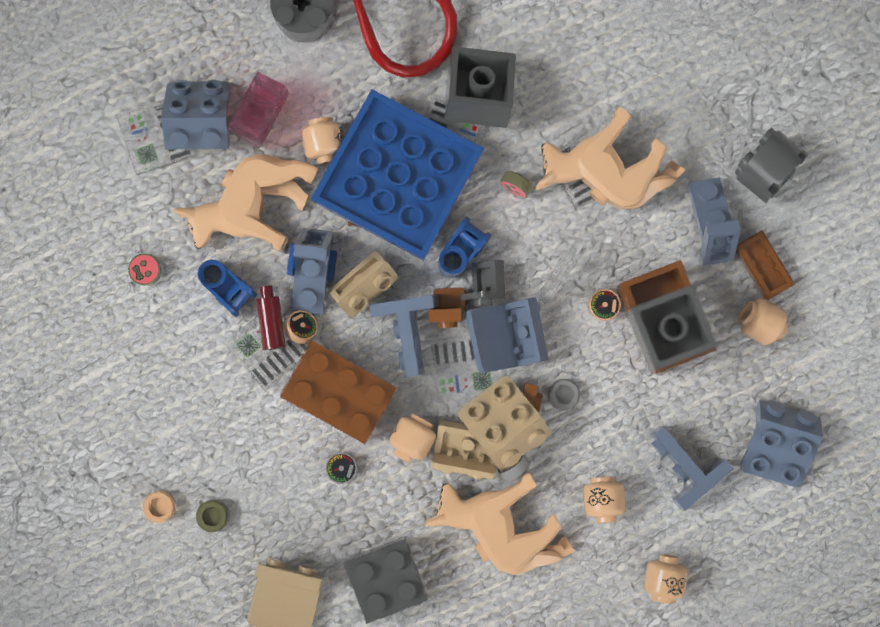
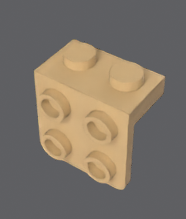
M509 376L501 377L458 411L460 419L501 472L517 464L524 454L532 448L542 445L546 438L552 434L543 418Z
M267 558V562L261 561L257 566L255 574L257 582L248 614V623L255 627H312L324 575L317 574L318 569L299 565L298 569L287 567L285 561L275 558Z

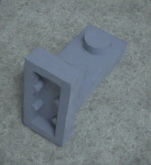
M720 177L689 182L688 192L702 241L700 252L702 265L734 261L741 229L738 219L731 220Z
M303 228L296 240L293 257H296L291 311L300 310L308 313L323 314L329 257L333 245L334 232Z
M438 294L370 304L371 317L390 314L397 315V320H394V333L396 338L401 340L402 351L398 355L401 370H405L406 377L425 373L415 311L440 307Z
M659 426L650 434L655 440L651 443L654 449L663 458L668 455L674 462L675 466L672 469L684 483L687 480L691 482L672 499L681 510L686 511L734 470L726 459L720 458L706 471L702 472L664 426Z

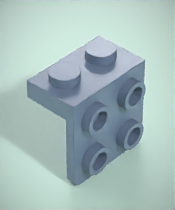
M214 79L208 81L177 80L167 84L161 115L165 149H229L230 139L227 119L230 96L229 82Z
M536 297L504 305L474 308L467 311L468 327L477 369L480 373L549 360Z
M759 399L755 409L756 427L741 461V470L745 473L789 486L800 487L823 439L821 417L816 416L810 411H797L787 408L776 401L767 402Z

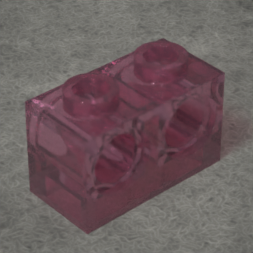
M257 71L228 126L232 135L261 149L289 96L287 87Z

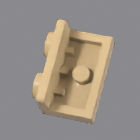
M375 250L327 291L352 319L380 294L389 289L400 277Z
M445 420L439 421L431 467L447 474L456 472L470 475L472 478L479 480L486 478L494 479L496 465L466 425Z

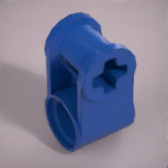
M467 216L459 224L439 256L438 268L443 276L447 278H456L462 275L492 236L491 233H484L471 224L470 218ZM449 255H456L461 260V266L455 270L448 269L444 264V258Z
M206 260L198 268L197 275L201 284L236 318L243 305L251 297L255 298L258 295L238 275L236 276L217 260ZM218 266L222 272L220 280L213 284L209 283L206 280V271L210 267Z

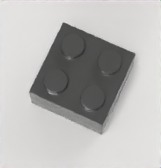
M453 46L448 66L444 121L507 128L513 109L516 54Z
M693 284L626 311L650 372L718 347Z
M405 536L347 558L343 562L366 624L428 601V595Z

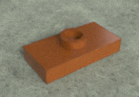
M763 230L737 245L736 253L763 298L770 300L795 285Z

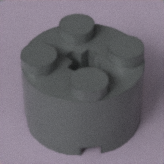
M270 0L271 12L277 26L291 40L302 43L316 41L330 30L335 22L336 6L334 0ZM302 3H308V6H305L304 11H299L298 7H300Z
M772 127L760 139V144L755 149L756 154H753L751 151L748 152L734 172L737 175L736 179L765 204L795 173V168L799 163L802 164L809 155L780 130L775 131Z

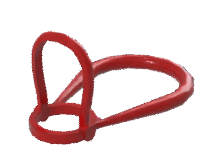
M353 0L363 40L371 58L386 72L402 78L423 77L438 69L450 56L458 36L457 13L451 0H436L445 17V36L441 47L431 59L419 65L406 66L392 61L382 52L362 0Z

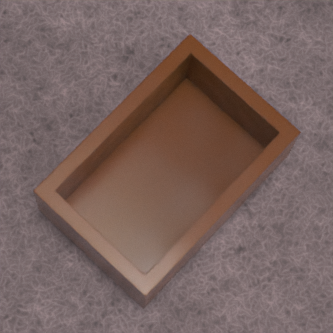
M679 260L624 281L616 287L627 311L630 308L691 284L683 263ZM715 347L713 349L707 350L705 352L689 357L677 363L671 364L659 370L652 371L650 373L651 375L660 373L672 367L678 366L685 362L691 361L703 355L714 352L717 349Z
M310 340L279 396L361 443L366 444L397 388L315 341Z

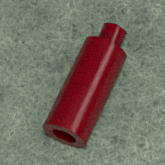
M272 285L261 286V298L256 299L262 348L263 350L285 348L279 296H274Z

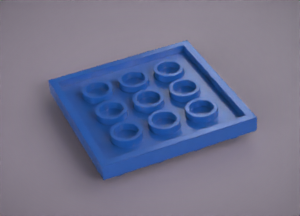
M371 89L313 193L311 201L424 261L484 148Z

